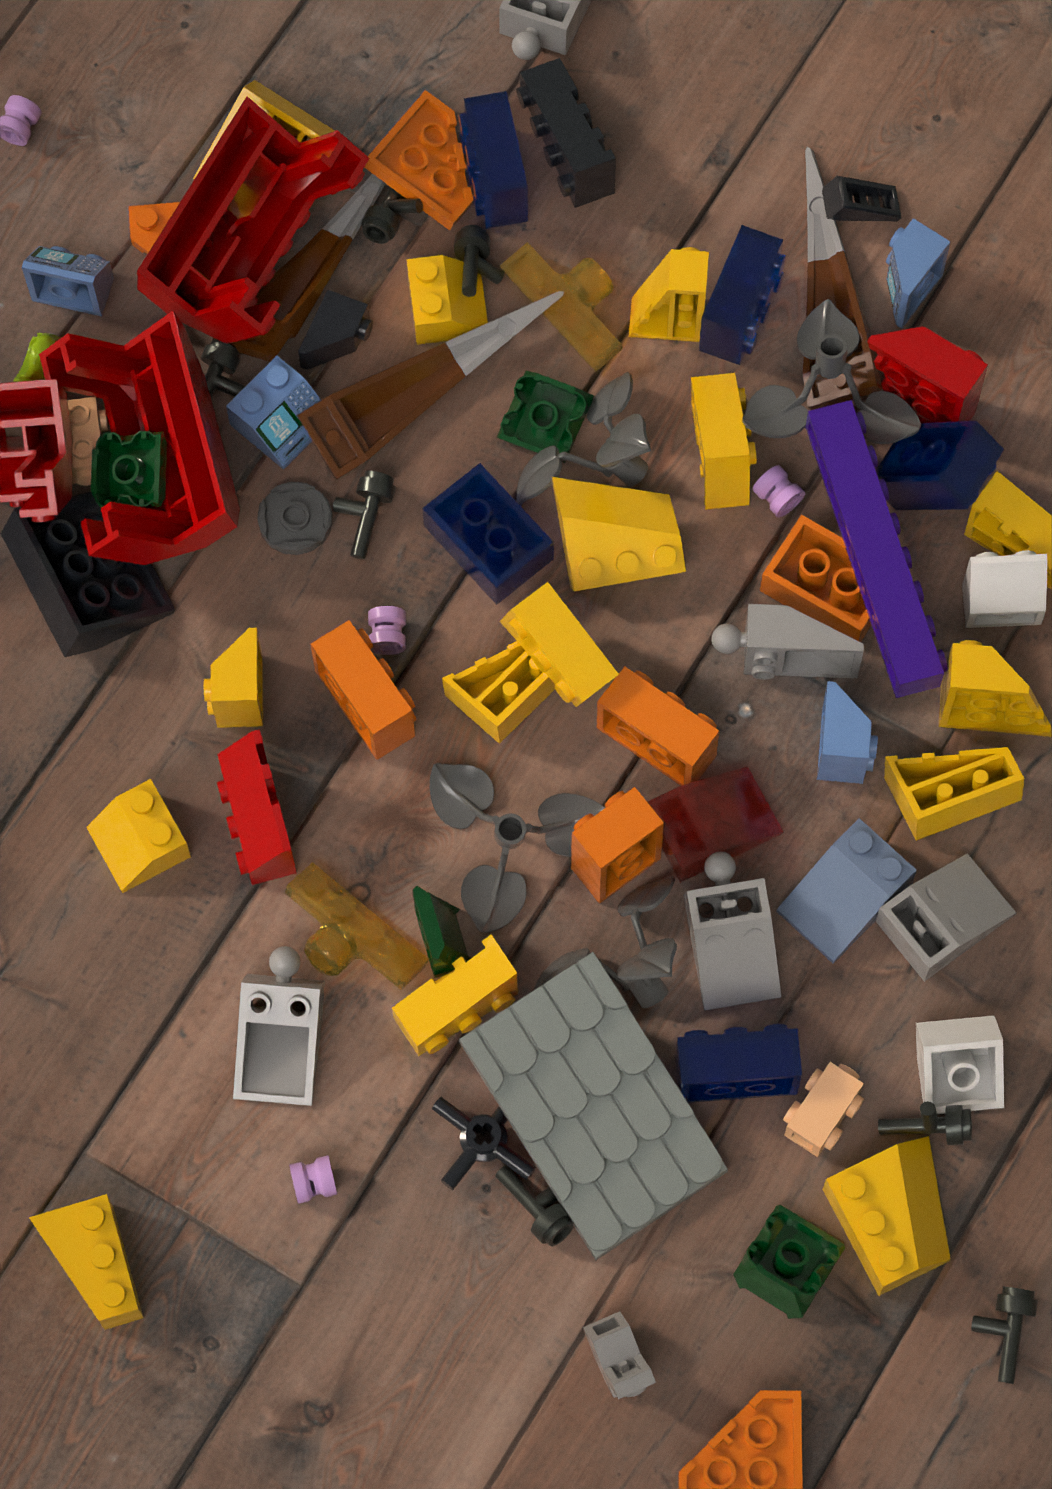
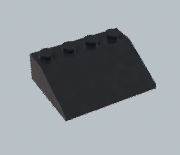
M91 492L73 495L61 512L55 515V519L51 521L33 522L32 517L20 518L19 510L21 507L15 508L0 533L64 657L97 650L172 615L176 610L152 564L141 565L89 556L81 521L92 519L104 522L101 509Z

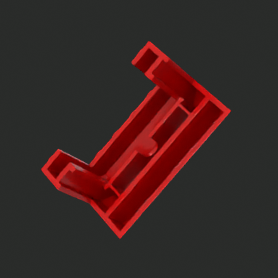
M246 96L138 268L137 290L168 314L174 311L182 323L226 344L265 335L275 324L276 318L274 315L280 304L274 300L256 305L258 302L256 295L261 287L268 284L276 272L274 266L279 258L283 257L293 245L291 238L296 230L308 221L311 215L309 209L315 199L330 194L335 195L337 192L348 188H355L362 181L365 175L363 169L370 158L338 130L301 143Z
M174 311L168 313L125 345L67 333L39 354L45 380L57 379L65 391L103 399L111 432L125 436L134 435L139 431H150L152 433L163 431L167 442L166 495L162 506L144 508L109 502L101 508L104 522L92 519L81 521L89 556L147 565L206 548L238 527L240 506L207 381L187 331Z
M57 379L0 383V503L9 502L10 507H21L19 510L20 518L32 517L33 522L54 520L55 515H58L72 498L73 439L67 393ZM22 427L23 436L6 437L5 428Z

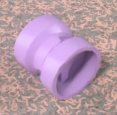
M12 95L4 107L5 115L0 117V137L11 144L24 146L31 136V125H35L38 122L42 112L29 99Z
M776 465L766 471L756 481L752 489L760 499H766L770 503L769 509L778 518L792 511L805 496V492L798 484L791 483L788 480V473L780 465Z
M379 606L368 611V624L372 627V633L369 635V638L373 644V648L370 650L381 655H393L403 652L406 649V637L402 633V628L406 625V611L395 606Z
M328 1155L316 1158L315 1162L305 1165L302 1162L289 1165L298 1204L308 1202L313 1196L320 1194L324 1197L337 1195Z

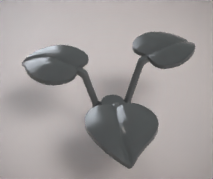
M830 299L822 302L808 315L797 334V347L801 354L808 359H816V363L812 365L811 374L801 395L796 398L795 393L785 386H766L758 390L751 397L745 415L742 418L743 424L748 429L761 436L769 438L794 436L806 426L808 410L801 404L807 400L817 375L820 374L824 378L834 379L844 374L855 405L861 409L859 412L862 413L865 420L866 434H863L865 440L875 444H891L910 437L921 429V423L915 411L902 398L886 391L872 392L868 396L866 403L861 400L851 373V365L846 363V357L853 354L859 345V333L856 326L835 307Z
M629 372L606 384L594 396L588 409V421L593 425L603 421L610 432V437L606 439V442L597 453V463L567 452L559 453L556 446H549L541 450L527 463L519 478L517 503L521 507L525 501L540 495L553 484L552 477L559 476L563 461H571L602 472L608 478L614 474L628 487L637 485L644 478L648 471V464L639 455L651 451L647 438L645 419L640 414H632L620 421L615 427L612 424V416L621 413L625 409L632 394L633 379Z
M436 763L433 765L430 775L431 801L436 814L445 824L456 829H466L474 822L477 816L479 819L495 825L494 838L497 844L502 847L498 869L489 865L478 866L466 875L461 886V899L464 908L481 933H490L506 926L518 915L525 903L527 892L524 878L516 872H504L509 850L519 847L525 839V834L528 832L536 834L545 833L546 845L552 852L564 857H571L574 825L585 815L591 813L595 816L605 809L598 802L581 795L569 793L556 794L547 798L539 806L538 817L543 826L538 827L530 823L525 824L524 820L516 814L509 813L499 818L497 815L491 816L483 813L482 811L492 804L494 788L490 777L477 767L463 764L449 765Z
M673 876L652 881L636 888L625 896L618 906L620 916L631 915V921L641 949L638 955L625 961L618 968L617 972H614L600 961L609 977L618 983L624 992L631 990L642 1008L654 1006L668 994V989L660 977H672V964L677 944L673 938H665L647 945L639 919L642 912L656 908L668 896L675 882ZM588 948L578 949L557 958L540 975L534 990L573 964H576L579 960L590 954V950Z

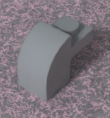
M620 1311L583 1327L595 1360L614 1398L620 1399L637 1396L644 1392L646 1387L656 1383L651 1368L640 1354L631 1327Z

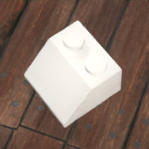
M995 1016L916 1023L917 1062L923 1103L926 1101L934 1103L937 1114H945L946 1105H962L963 1109H971V1111L1004 1108L1003 1038Z

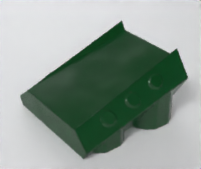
M525 371L524 376L520 377L515 384V396L508 412L503 416L500 424L501 428L496 438L535 453H539L549 446H556L559 453H570L594 395L539 373Z
M139 431L134 435L125 436L110 432L104 433L98 438L96 447L92 449L91 493L100 509L109 502L144 508L162 506L166 495L167 442L164 432Z
M416 886L412 890L414 909L434 978H438L453 971L455 968L452 963L461 956L464 957L466 962L471 959L467 954L456 916L460 909Z
M777 1205L766 1220L755 1241L748 1247L733 1275L740 1289L745 1288L784 1312L788 1319L803 1318L845 1250V1245L784 1206Z

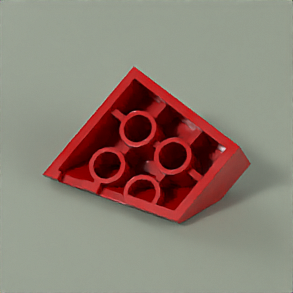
M924 326L871 335L867 342L869 348L877 352V357L874 360L876 369L882 371L885 376L881 383L883 391L893 393L902 398L917 414L922 429L953 446L976 413L988 364L977 353L961 349Z
M260 729L254 730L217 754L224 780L217 782L222 804L230 802L233 812L232 816L226 817L231 839L239 838L243 850L235 852L241 875L249 873L252 885L297 874L271 770L267 762Z

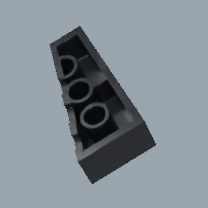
M558 58L520 72V87L516 88L518 100L523 109L529 108L532 115L530 117V124L536 138L542 137L546 145L543 147L547 163L551 168L555 166L560 175L557 177V181L564 197L569 196L574 208L615 194L616 157L611 149L605 150L603 144L605 141L599 127L593 129L590 111L585 102L577 104L576 101H579L578 90L561 59Z

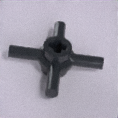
M440 1097L433 1105V1111L461 1131L460 1144L463 1152L441 1179V1182L448 1188L454 1190L476 1161L484 1163L499 1159L525 1180L532 1176L536 1167L507 1146L508 1135L504 1125L508 1119L500 1107L496 1109L492 1116L481 1114L469 1118L443 1097ZM486 1132L491 1134L490 1144H487L485 1141L482 1145L477 1144L476 1134L480 1133L483 1136Z

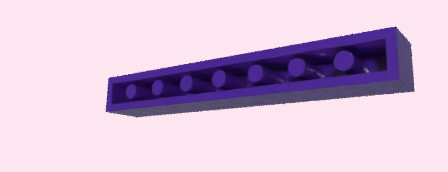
M852 400L808 411L805 428L895 697L900 698L940 687L944 672L948 670L947 661L942 649L936 650L933 641L936 631L932 617L930 615L925 616L921 603L924 602L922 587L918 580L913 581L909 570L912 568L910 552L907 546L901 547L898 535L901 533L898 517L895 512H889L886 501H889L886 482L884 479H878L875 467L878 466L877 456L872 445L867 446L863 435L866 434L864 417L861 412H855Z

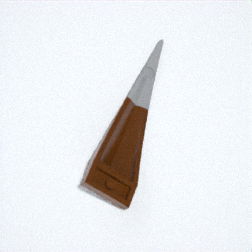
M807 147L805 150L808 226L806 318L822 302L830 299L835 307L856 326L859 333V345L853 354L846 357V363L851 365V373L860 397H863L872 392L882 390L879 370L876 369L874 363L877 352L869 348L867 341L871 336L870 329L836 221L826 217L822 195L824 183L815 154ZM804 357L802 373L804 386L811 374L812 365L816 363V359ZM820 374L817 375L807 397L808 408L811 410L853 400L844 374L834 379L824 378Z
M371 174L337 214L274 274L268 284L261 287L256 295V298H258L256 305L274 300L280 304L274 315L276 318L275 324L270 331L263 336L259 335L247 340L229 343L230 345L237 348L241 354L271 362L278 355L286 341L296 337L361 227L362 219L367 209L374 205L386 183L374 174Z
M555 292L329 394L297 414L296 416L334 478H340L369 460L457 383L559 300L564 292Z

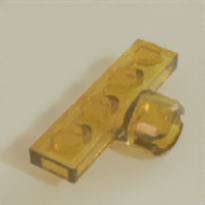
M527 242L500 265L502 271L531 303L555 292H564L563 296L546 309L542 315L595 372L623 349L622 344L593 314L595 307L610 295L614 289L609 275L595 260L589 257L584 258L569 272L560 275Z
M313 862L287 884L285 894L322 925L307 939L304 948L306 958L321 974L337 976L354 960L363 959L402 990L427 966L429 958Z

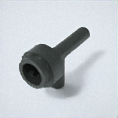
M389 187L381 206L374 205L367 209L361 223L363 234L372 242L379 244L387 243L395 237L400 226V220L396 214L421 213L423 209L421 199H400L402 195Z
M467 225L461 228L455 235L454 253L460 261L464 262L462 293L464 296L472 297L477 291L478 273L493 283L498 284L503 279L504 272L486 261L490 253V237L488 233L478 225Z
M213 339L211 344L205 346L200 358L209 365L205 378L210 397L212 398L215 389L235 397L246 386L221 375L223 371L231 374L235 373L240 361L239 357H237L239 352L232 345Z
M365 471V475L360 477L356 493L366 498L365 502L336 497L333 502L334 512L360 516L350 556L354 558L365 559L380 502L391 503L396 489L395 485H393L394 478L377 471Z
M926 1101L920 1106L921 1118L878 1119L879 1135L946 1133L947 1145H964V1141L972 1140L971 1109H963L962 1105H946L945 1117H937L934 1103Z
M503 1166L499 1169L495 1177L536 1219L532 1224L531 1233L542 1244L547 1243L553 1247L561 1243L570 1234L574 1225L561 1204H554L558 1199L551 1188L548 1187L535 1196L508 1166Z
M1003 1286L1002 1294L997 1295L995 1310L1006 1312L1007 1319L973 1316L971 1327L973 1332L1004 1336L998 1375L999 1382L1014 1384L1023 1315L1036 1317L1038 1300H1034L1035 1291Z

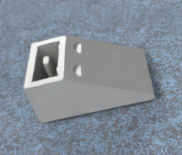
M967 853L910 885L881 906L876 923L925 982L1016 915V912Z

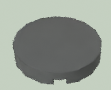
M288 482L272 489L271 493L267 495L265 500L263 498L260 503L257 517L262 538L268 545L283 554L291 555L312 552L323 544L331 532L333 519L329 501L324 494L315 490L314 486L302 482Z

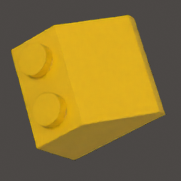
M445 255L407 259L408 282L417 345L449 341L488 323L481 274H477L476 294L472 297H467L462 293L463 261Z
M248 628L211 664V678L204 679V701L207 702L208 715L215 716L217 728L263 726V654L257 628Z
M151 779L116 796L87 826L88 832L122 893L191 857L183 835Z

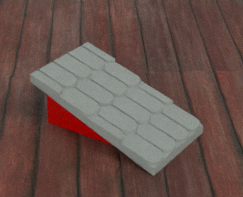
M594 952L588 954L576 964H573L544 985H541L459 1039L461 1046L559 1203L568 1213L571 1222L595 1260H598L728 1171L720 1154L695 1117V1113L657 1056L652 1044L630 1012L625 1000Z

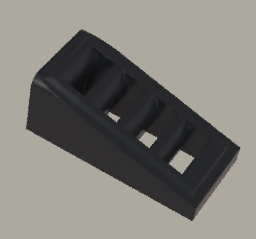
M837 175L822 189L827 219L837 221L897 222L901 219L896 186ZM879 196L882 197L883 207H880Z

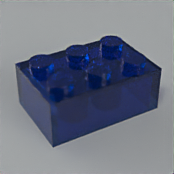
M507 91L464 98V113L458 114L461 130L459 137L463 153H466L467 157L466 170L469 185H473V203L476 217L483 216L485 229L528 222V185Z
M741 225L703 313L699 351L737 365L741 364L745 353L752 354L758 339V334L756 333L759 323H765L771 308L769 300L772 292L778 293L784 278L782 270L787 256L782 254L783 239Z
M977 421L921 423V429L918 433L891 445L876 469L878 479L885 480L889 492V501L887 502L895 510H968L969 506L978 498V492L987 477L995 470L997 461L1004 448Z
M481 463L422 508L424 527L496 605L554 560V541Z
M773 1024L764 1027V1031L748 1032V1029L745 1027H733L724 1030V1034L708 1035V1031L693 1030L684 1033V1037H677L675 1053L677 1086L687 1103L797 1095L802 1079L798 1028L788 1029V1026L785 1024Z

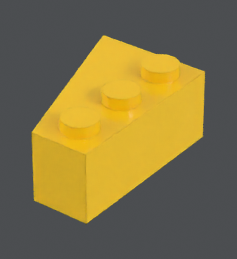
M685 247L680 250L671 249L632 297L629 337L702 342L709 252L700 251L693 247Z
M735 373L691 377V407L696 444L699 445L702 462L699 467L700 475L704 477L705 510L750 505V465L756 464L757 458L755 442H748L747 437H751V430L742 422L744 416L742 410H746L745 388H738Z
M996 471L972 504L964 535L989 551L997 553L998 556L1014 555L1019 551L1025 550L1034 551L1036 554H1047V587L1052 590V515L1001 473Z
M549 582L512 608L499 621L531 656L537 667L555 683L554 687L557 693L566 703L572 702L575 707L579 706L619 675Z
M517 641L508 645L506 650L488 659L483 657L475 661L474 666L456 675L451 673L442 678L445 696L499 744L555 690V683L537 667L531 656Z
M1008 747L962 750L957 755L935 756L934 753H922V757L898 759V755L885 756L884 779L916 841L1022 800L1025 778Z
M492 935L481 941L485 949L466 962L464 957L461 956L452 963L455 968L453 971L436 981L431 978L392 1007L394 1020L418 1056L425 1052L429 1054L436 1053L448 1044L449 1040L447 1038L460 1030L462 1033L473 1030L482 1022L481 1017L494 1010L498 1013L514 1003V996L518 995L517 972Z
M107 1194L29 1217L104 1330L144 1318L113 1204Z

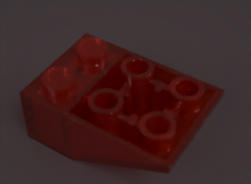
M748 766L679 786L648 801V804L664 822L662 850L680 883L704 872L706 859L715 852H725L733 858L784 832Z

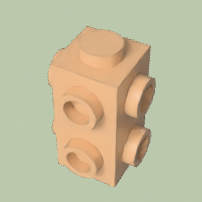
M96 397L68 400L73 439L72 484L91 485L92 449L96 447V442L102 435V432L109 431L106 410H99Z
M829 1062L824 1071L817 1068L805 1086V1089L810 1091L802 1104L795 1101L783 1121L788 1123L784 1136L816 1157L820 1155L824 1147L831 1151L843 1133V1130L839 1129L838 1126L846 1115L852 1119L865 1099L860 1096L864 1084L858 1080L860 1076L844 1064L836 1066Z

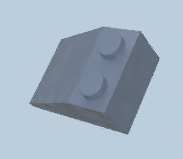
M859 818L833 843L777 908L776 912L834 964L876 921L879 908L913 884L917 870Z

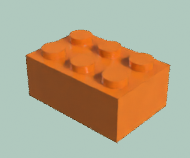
M801 515L763 572L760 591L781 604L787 605L861 642L872 625L843 538Z
M348 620L310 644L315 672L376 760L415 737L414 722L417 719L412 711L415 708V704L404 688L398 690L391 679L394 678V674L385 659H376L370 650L373 648V644L363 628L356 630L351 621Z
M624 666L619 675L597 701L596 728L690 792L716 758L719 730L716 729L717 725L708 716L702 713L696 715L688 710L683 700L674 693L666 692L665 694L653 686V681L643 672L638 670L633 672Z
M635 787L627 793L623 791L617 792L607 800L605 809L595 816L591 813L585 815L573 827L571 869L599 904L661 859L664 822Z

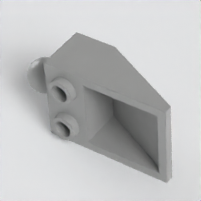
M503 0L499 8V34L514 38L512 50L516 57L521 60H531L536 57L540 47L566 55L592 0Z
M748 604L745 632H740L736 626L727 623L719 625L712 633V644L720 653L731 654L737 651L739 647H744V674L752 675L754 678L762 680L771 679L775 676L858 678L864 652L863 643L787 605Z
M715 852L706 859L704 866L707 877L715 882V886L686 891L683 895L703 1009L706 1011L781 998L772 917L765 879L760 878L731 883L730 879L736 870L734 859L725 852ZM738 899H749L751 909L747 912L739 910L737 906ZM708 904L712 907L713 915L710 918H703L699 914V907L701 905Z
M282 946L275 949L269 958V967L276 976L247 974L241 982L233 1099L312 1106L322 1025L325 980L292 978L300 968V956L293 948ZM257 997L263 998L266 1006L254 1007L253 999ZM301 1001L305 1004L306 1010H293L292 1003Z

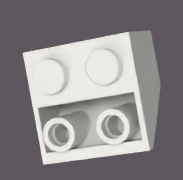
M1025 550L1019 551L1014 555L998 556L994 552H984L975 557H970L962 584L966 628L1041 625L1046 612L1047 554H1036L1034 551Z

